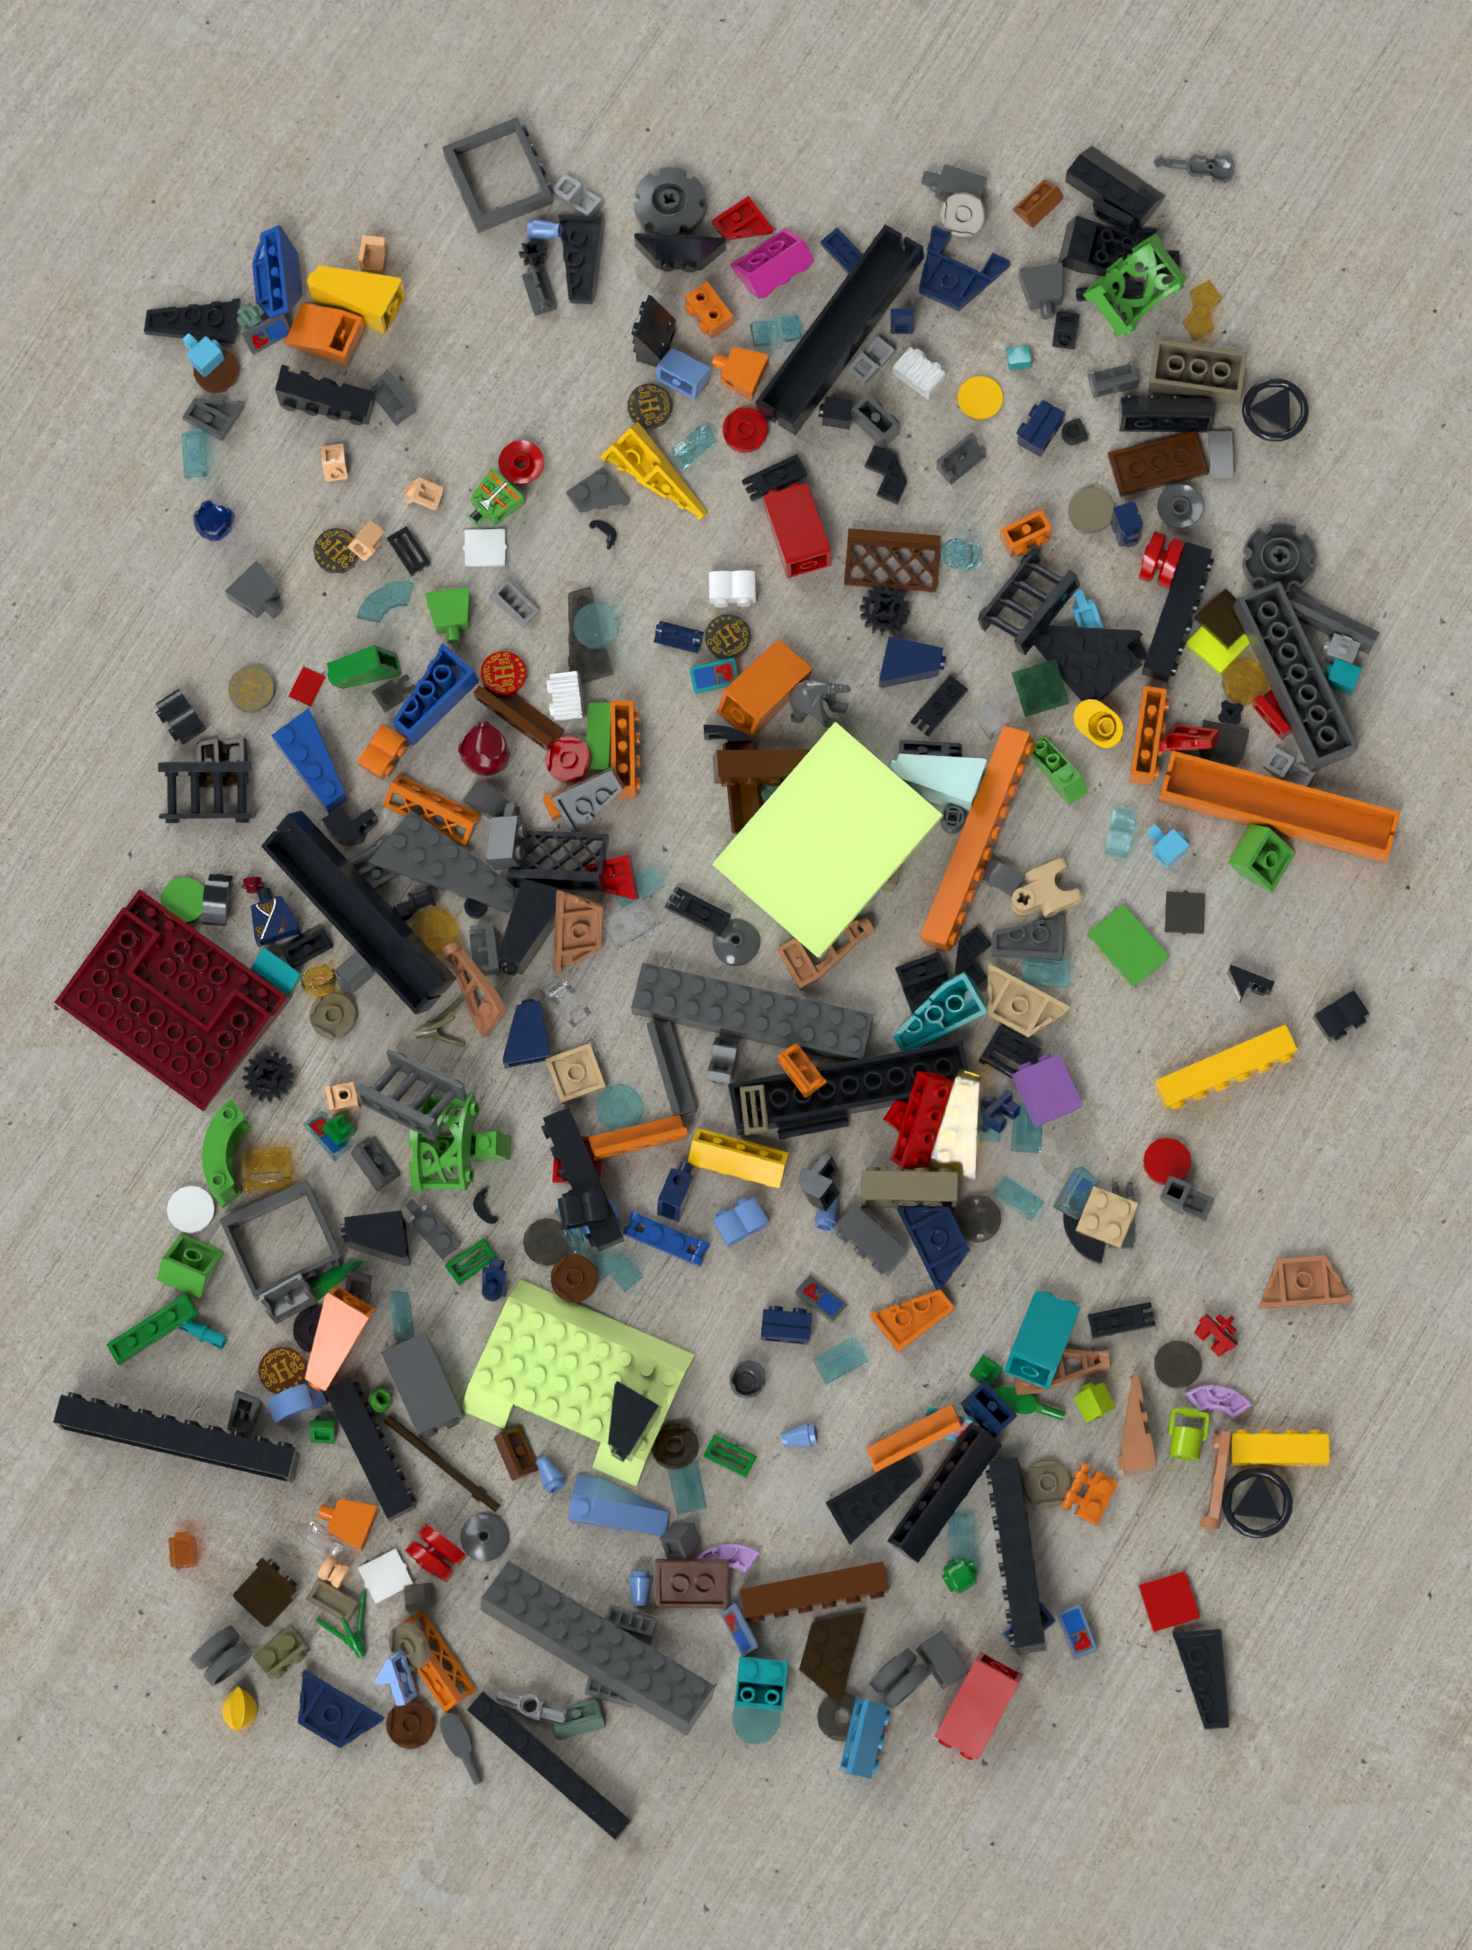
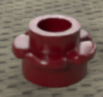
M248 877L243 879L241 888L245 889L246 893L253 894L257 893L260 888H263L264 884L262 883V877Z

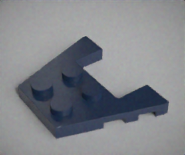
M932 226L927 256L918 289L919 294L959 312L1011 266V262L992 252L982 271L975 270L942 254L952 238L951 233Z

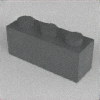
M855 1204L835 1224V1230H837L835 1234L844 1243L849 1241L855 1247L853 1249L854 1252L862 1259L867 1257L873 1263L871 1265L872 1268L880 1275L885 1273L889 1276L908 1255V1251Z

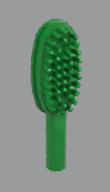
M1000 1386L994 1389L999 1397L1015 1413L1031 1414L1037 1412L1059 1420L1064 1419L1066 1411L1037 1403L1035 1397L1030 1394L1016 1395V1390L1012 1387Z

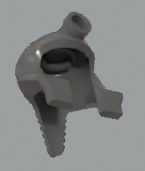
M813 679L802 681L793 688L790 695V706L793 710L791 721L801 723L809 714L820 721L826 728L831 727L834 722L841 726L843 719L829 717L823 707L822 699L827 702L830 711L846 713L848 703L836 701V694L848 693L851 691L850 687L844 684Z

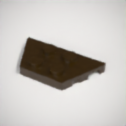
M856 1613L812 1622L799 1671L806 1678L814 1682L822 1692L824 1691L838 1705H841L865 1613Z

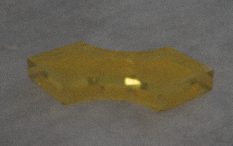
M1210 280L1192 289L1189 293L1193 308L1191 313L1182 321V324L1193 341L1214 330L1211 322V312L1220 303L1221 297Z

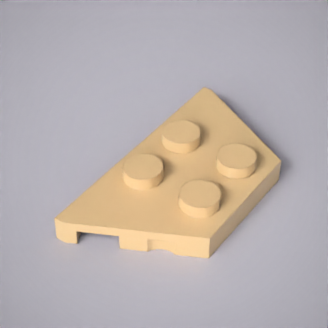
M991 964L989 965L987 989L988 1018L1029 1039L1069 1012L1070 1006Z

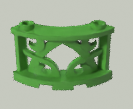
M1156 233L1132 249L1133 253L1127 255L1124 261L1120 258L1106 270L1108 273L1102 278H1097L1084 293L1087 301L1094 302L1115 330L1113 333L1115 337L1122 334L1125 336L1135 330V324L1152 307L1169 294H1176L1184 288L1183 283L1187 279L1186 274L1182 273L1160 243L1161 239ZM1153 251L1157 253L1163 263L1156 265ZM1140 262V268L1147 267V269L1137 272L1135 270V264ZM1167 267L1174 276V279L1168 284H1163L1162 278L1168 275L1157 274V270ZM1126 272L1132 276L1147 275L1142 298H1122L1125 290L1123 273ZM1114 282H1117L1119 284V289L1116 295L1115 293L1117 289L1114 290L1112 287ZM1154 288L1158 289V291L1153 294ZM1122 312L1126 313V319L1124 321L1120 317L1122 315Z
M468 1093L465 1102L454 1098L438 1117V1120H436L439 1130L444 1123L455 1138L452 1145L441 1157L438 1151L427 1143L426 1136L410 1129L408 1148H413V1162H409V1173L413 1191H422L423 1189L467 1190L470 1183L473 1182L474 1169L471 1167V1137L474 1122L480 1110L474 1093ZM429 1096L418 1111L423 1114H429L443 1096ZM459 1109H462L461 1115L457 1116L460 1111ZM431 1151L434 1160L432 1157L427 1160L426 1153ZM457 1165L459 1179H447L444 1168L446 1167L448 1172L454 1174L453 1167ZM438 1173L441 1178L429 1179L430 1176Z
M231 1099L213 1117L206 1131L202 1147L204 1175L210 1190L222 1208L242 1194L234 1178L233 1156L242 1138L252 1129L243 1113Z

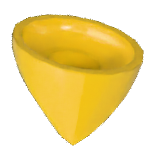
M236 1687L229 1692L222 1707L223 1718L229 1727L239 1731L251 1725L257 1718V1702L249 1692L241 1687Z

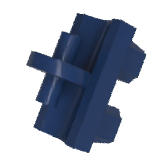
M1006 1090L998 1099L996 1097H982L978 1102L980 1107L978 1113L983 1120L980 1130L984 1133H987L990 1129L1001 1133L1007 1125V1119L1004 1116L1006 1115L1015 1120L1020 1114L1021 1106L1013 1101V1093L1009 1090Z
M491 1258L489 1268L483 1267L482 1296L487 1301L494 1302L499 1300L501 1296L506 1297L507 1271H504V1260Z

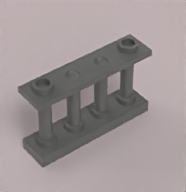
M389 1049L386 1054L390 1067L375 1085L368 1087L360 1083L355 1089L360 1104L435 1140L440 1134L436 1121L437 1118L454 1098L465 1102L467 1097L465 1086L456 1079L451 1080L408 1059L403 1053H396ZM398 1071L408 1075L392 1095L386 1096L380 1093ZM417 1079L427 1084L410 1105H404L399 1102ZM435 1089L446 1093L429 1114H423L418 1111Z

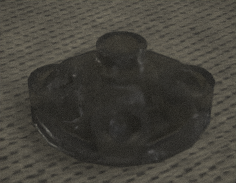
M976 1195L964 1199L956 1207L954 1214L965 1239L975 1243L986 1242L994 1237L1002 1221L998 1206L987 1196Z

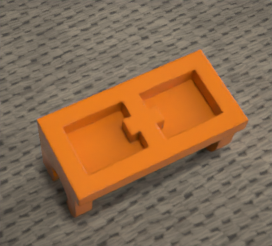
M796 1043L777 1055V1062L805 1098L827 1083L802 1051L801 1047Z

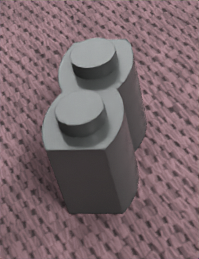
M355 952L335 970L337 974L335 979L345 993L350 991L354 994L374 976V973L358 952Z

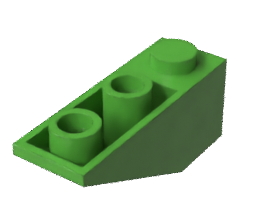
M1044 735L1035 741V748L1031 758L1066 803L1071 805L1086 795L1088 790L1083 776Z
M498 1131L472 1133L471 1161L511 1160V1136ZM453 1135L438 1136L436 1138L435 1149L440 1157L455 1140Z

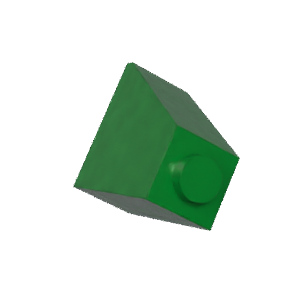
M375 645L327 663L328 680L331 685L341 689L402 675L397 653Z

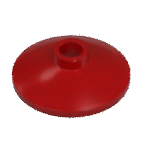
M526 440L514 441L506 445L501 451L498 459L499 470L502 476L511 483L519 485L528 484L536 480L542 473L544 457L539 447L534 443ZM524 462L526 466L519 468L518 464Z

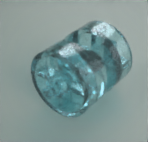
M959 538L948 540L944 544L941 553L942 560L948 567L963 571H973L978 568L983 557L982 550L978 544Z

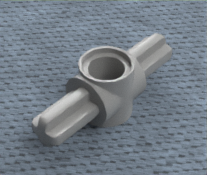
M500 1691L497 1696L498 1705L514 1709L518 1715L525 1716L530 1720L541 1721L545 1718L564 1723L567 1717L566 1709L547 1704L546 1699L539 1698L534 1694L522 1693L519 1696ZM533 1701L537 1702L536 1710L530 1713L527 1712L528 1704Z

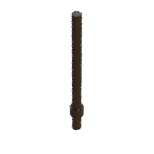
M389 1415L385 1419L384 1423L472 1494L471 1497L477 1502L481 1501L495 1513L499 1510L501 1505L487 1494L488 1491L485 1488L473 1483L394 1417Z

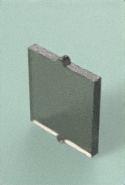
M1184 890V892L1166 891L1164 932L1182 933L1183 936L1186 934H1204L1205 893H1188L1187 890Z

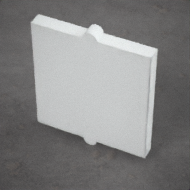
M505 529L465 530V546H463V551H465V567L506 566L505 550L508 547L505 545Z
M396 1548L358 1567L365 1582L364 1587L369 1590L375 1604L414 1585L406 1570L407 1564L403 1563Z

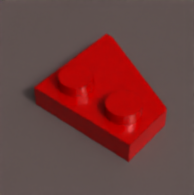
M1174 724L1160 741L1159 751L1212 748L1219 739V730Z

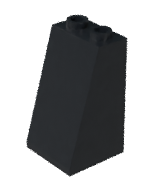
M522 878L497 954L500 969H503V973L516 976V973L523 975L555 928L556 891L560 890L567 893L568 891Z

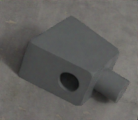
M1062 263L1019 268L1018 279L1030 310L1040 309L1042 319L1053 318L1055 316L1053 307L1060 306L1062 303Z
M257 561L225 590L230 601L256 618L260 617L265 611L272 618H275L282 611V607L275 602L280 597L279 591Z

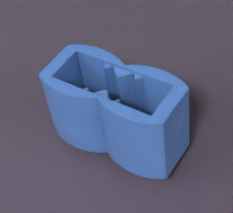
M745 1197L736 1203L737 1207L728 1210V1208H725L715 1214L716 1218L713 1220V1224L727 1248L769 1225V1220L755 1197L751 1199Z

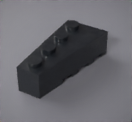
M281 365L275 392L283 409L288 411H295L297 409L311 416L325 415L328 419L339 421L340 419L348 420L349 423L358 426L362 424L369 425L375 402L373 391L346 383L338 386L332 379L323 377L317 380L310 376L309 372L300 370V374L289 371V366Z

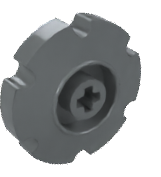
M676 167L660 168L659 175L647 174L639 182L635 190V198L639 199V201L634 202L635 216L643 229L653 228V234L680 235L681 231L691 233L700 225L704 218L705 209L701 205L706 204L705 191L696 177H686V170Z
M1270 523L1268 531L1258 528L1249 536L1243 549V553L1248 555L1247 558L1242 560V568L1247 580L1251 585L1260 584L1263 588L1281 582L1287 596L1290 593V588H1296L1300 591L1309 583L1316 568L1310 563L1315 561L1317 556L1311 538L1306 533L1302 535L1297 534V527L1289 523ZM1277 557H1281L1282 562H1277Z

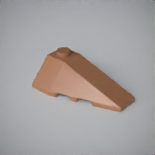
M1138 1372L1133 1373L1131 1378L1120 1449L1121 1455H1117L1119 1470L1123 1469L1124 1475L1153 1471L1156 1466L1151 1433L1147 1434L1146 1431L1148 1430L1147 1413L1142 1408L1144 1406V1399Z

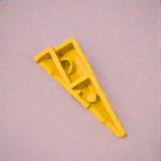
M639 422L631 426L600 456L603 461L608 460L616 465L619 471L627 472L637 478V482L659 496L674 501L680 509H687L695 514L698 520H701L708 513Z

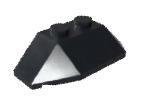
M634 233L635 247L655 268L667 272L674 269L683 270L688 273L696 272V270L702 271L726 250L725 237Z

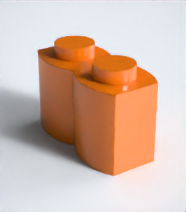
M382 724L357 762L358 766L380 780H383L385 776L389 777L395 769V760L398 757L402 758L408 749L406 738Z

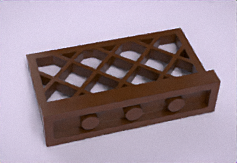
M848 528L844 586L869 588L880 586V588L885 589V586L889 585V589L896 587L898 590L936 593L941 536ZM852 545H861L867 551L858 561L851 554ZM867 546H874V547H873L871 550H869ZM878 547H885L890 555L880 563L872 552ZM890 548H897V549H896L894 552H892V550H891ZM901 549H908L913 555L905 564L895 555ZM924 551H935L934 560L927 566L918 557ZM870 555L878 565L867 573L860 562ZM893 557L901 567L891 575L883 564ZM852 559L855 563L850 567V562ZM914 559H917L924 568L916 576H913L906 568ZM932 565H934L933 573L929 570ZM856 566L865 574L859 581L849 580L850 571ZM879 568L888 576L882 583L875 582L870 576ZM903 569L911 577V580L905 585L898 584L893 578ZM927 571L933 578L932 587L922 586L916 579ZM868 578L871 582H864V580ZM889 580H892V582H893L894 584H890V583H887V582H888ZM914 581L917 584V586L910 584Z

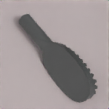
M447 1713L443 1715L440 1719V1729L445 1743L456 1757L462 1759L474 1786L480 1784L483 1780L470 1755L472 1746L465 1726L455 1714Z

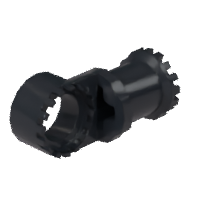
M427 886L423 891L414 894L407 893L409 901L400 903V905L397 904V907L394 905L392 909L405 921L411 918L414 913H417L418 909L429 905L436 906L434 898H431L433 895H430L432 894L430 887Z

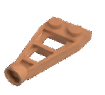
M866 916L849 924L842 932L847 935L849 942L839 950H834L831 945L828 949L829 954L827 958L818 965H814L806 953V947L796 938L776 948L799 990L820 980L865 937L875 933L872 924ZM860 926V928H861V930H862L863 932H862V933L859 932L858 929H857V927Z
M458 942L450 943L443 948L442 952L446 960L453 967L475 1028L478 1029L482 1037L490 1036L507 1009L496 989L465 950L461 948ZM466 969L473 977L470 983L465 972ZM477 987L485 994V999L480 1006H478L474 995Z
M1065 1348L1058 1365V1372L1054 1375L1049 1389L1102 1370H1110L1108 1350L1091 1352ZM1065 1358H1078L1082 1362V1368L1073 1372H1065L1063 1360ZM1014 1377L1016 1395L1041 1393L1047 1390Z
M1218 1430V1435H1213L1212 1449L1216 1450L1209 1513L1206 1517H1201V1527L1220 1528L1221 1519H1219L1231 1432Z

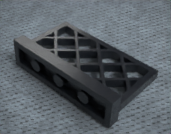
M528 830L526 838H532L535 843L525 850V857L532 863L525 869H508L507 879L514 887H520L522 878L562 890L603 891V873L609 836L608 834ZM548 839H555L558 843L547 851L542 843ZM570 840H578L580 845L570 852L565 844ZM593 841H602L601 847L594 853L588 848V845ZM540 847L545 853L534 861L529 853ZM562 847L567 855L557 862L552 854ZM585 848L590 856L580 863L574 856ZM549 857L554 865L548 870L541 869L539 864ZM572 858L577 866L571 871L564 870L561 866ZM593 860L598 863L597 872H589L584 867Z

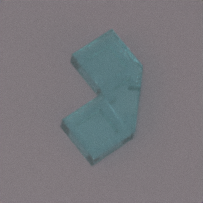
M593 1255L589 1258L597 1269L598 1283L610 1274L620 1288L626 1292L643 1278L642 1274L628 1258Z

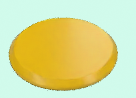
M975 376L966 380L959 388L957 395L958 405L963 413L973 419H987L994 416L1000 410L1003 403V393L998 383L993 379L985 376Z

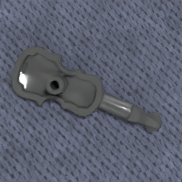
M1216 154L1213 159H1207L1206 156L1192 155L1188 161L1162 159L1160 156L1154 159V164L1157 168L1165 166L1167 168L1187 170L1191 177L1199 176L1203 178V176H1209L1212 178V182L1228 183L1234 174V161L1230 156L1225 155L1219 156Z

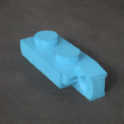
M1082 589L1075 591L1074 597L1077 604L1072 606V611L1078 627L1103 628L1092 599L1086 601Z

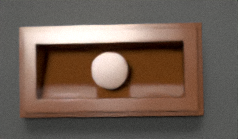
M1044 179L1013 208V211L1033 228L1063 200V195L1059 187Z

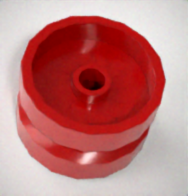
M1154 531L1150 543L1147 544L1138 579L1151 582L1156 571L1159 570L1158 586L1170 589L1186 541L1174 537L1170 541L1168 549L1165 550L1166 534Z
M425 1523L419 1530L418 1536L427 1546L424 1547L417 1541H411L404 1551L416 1560L415 1563L429 1574L435 1575L447 1583L454 1572L444 1561L447 1559L452 1564L460 1566L467 1555Z

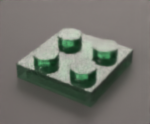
M1056 659L1011 673L1025 718L1070 704Z

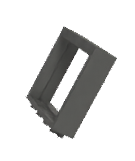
M518 117L442 147L444 158L477 233L553 204L552 194L555 193L550 181L546 183L544 166L542 162L537 163L535 158L538 155L533 143L529 144L526 138L529 136L526 125L520 124ZM516 132L542 192L481 215L456 156Z
M307 1180L219 1219L255 1300L259 1299L258 1296L299 1273L309 1281L317 1277L318 1272L324 1269L331 1271L339 1267V1263L344 1261ZM307 1196L333 1255L259 1289L233 1229Z

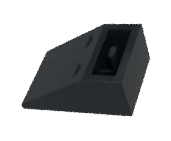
M1075 216L1067 224L1058 263H1062L1064 268L1075 272L1105 276L1108 273L1106 270L1120 258L1124 261L1127 255L1133 253L1132 249L1137 246L1139 237L1080 216ZM1126 272L1123 273L1124 279L1129 280L1130 275Z
M648 295L646 302L642 301L639 309V315H641L639 323L635 322L632 328V344H635L633 352L636 353V361L657 367L658 363L670 349L677 324L676 319L653 296Z

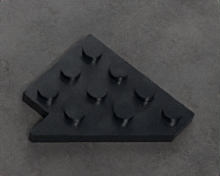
M1049 625L1034 644L1081 702L1088 699L1102 701L1143 665L1128 648L1143 635L1140 630Z

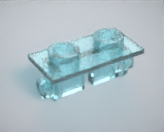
M698 426L687 436V439L690 441L688 444L682 440L671 449L670 457L674 461L677 460L682 470L716 442L709 426Z

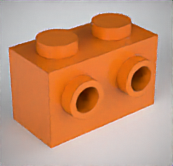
M705 282L685 296L684 308L690 317L694 316L697 319V325L704 335L708 334L713 339L734 325L732 313L708 282Z
M1042 509L1000 529V540L1010 558L1015 555L1017 557L1024 555L1029 551V548L1035 545L1042 546L1046 544L1052 535V527Z

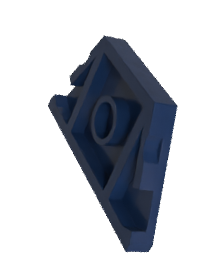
M950 1207L896 1208L936 1290H942L971 1251Z
M305 1669L303 1670L300 1711L298 1714L299 1725L341 1749L384 1721L385 1717Z

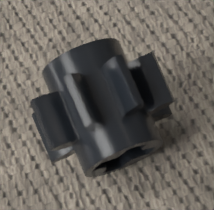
M530 238V242L521 244L524 251L519 252V258H525L523 261L524 266L528 264L536 266L540 263H545L543 256L548 254L547 249H541L543 247L542 241L537 243Z

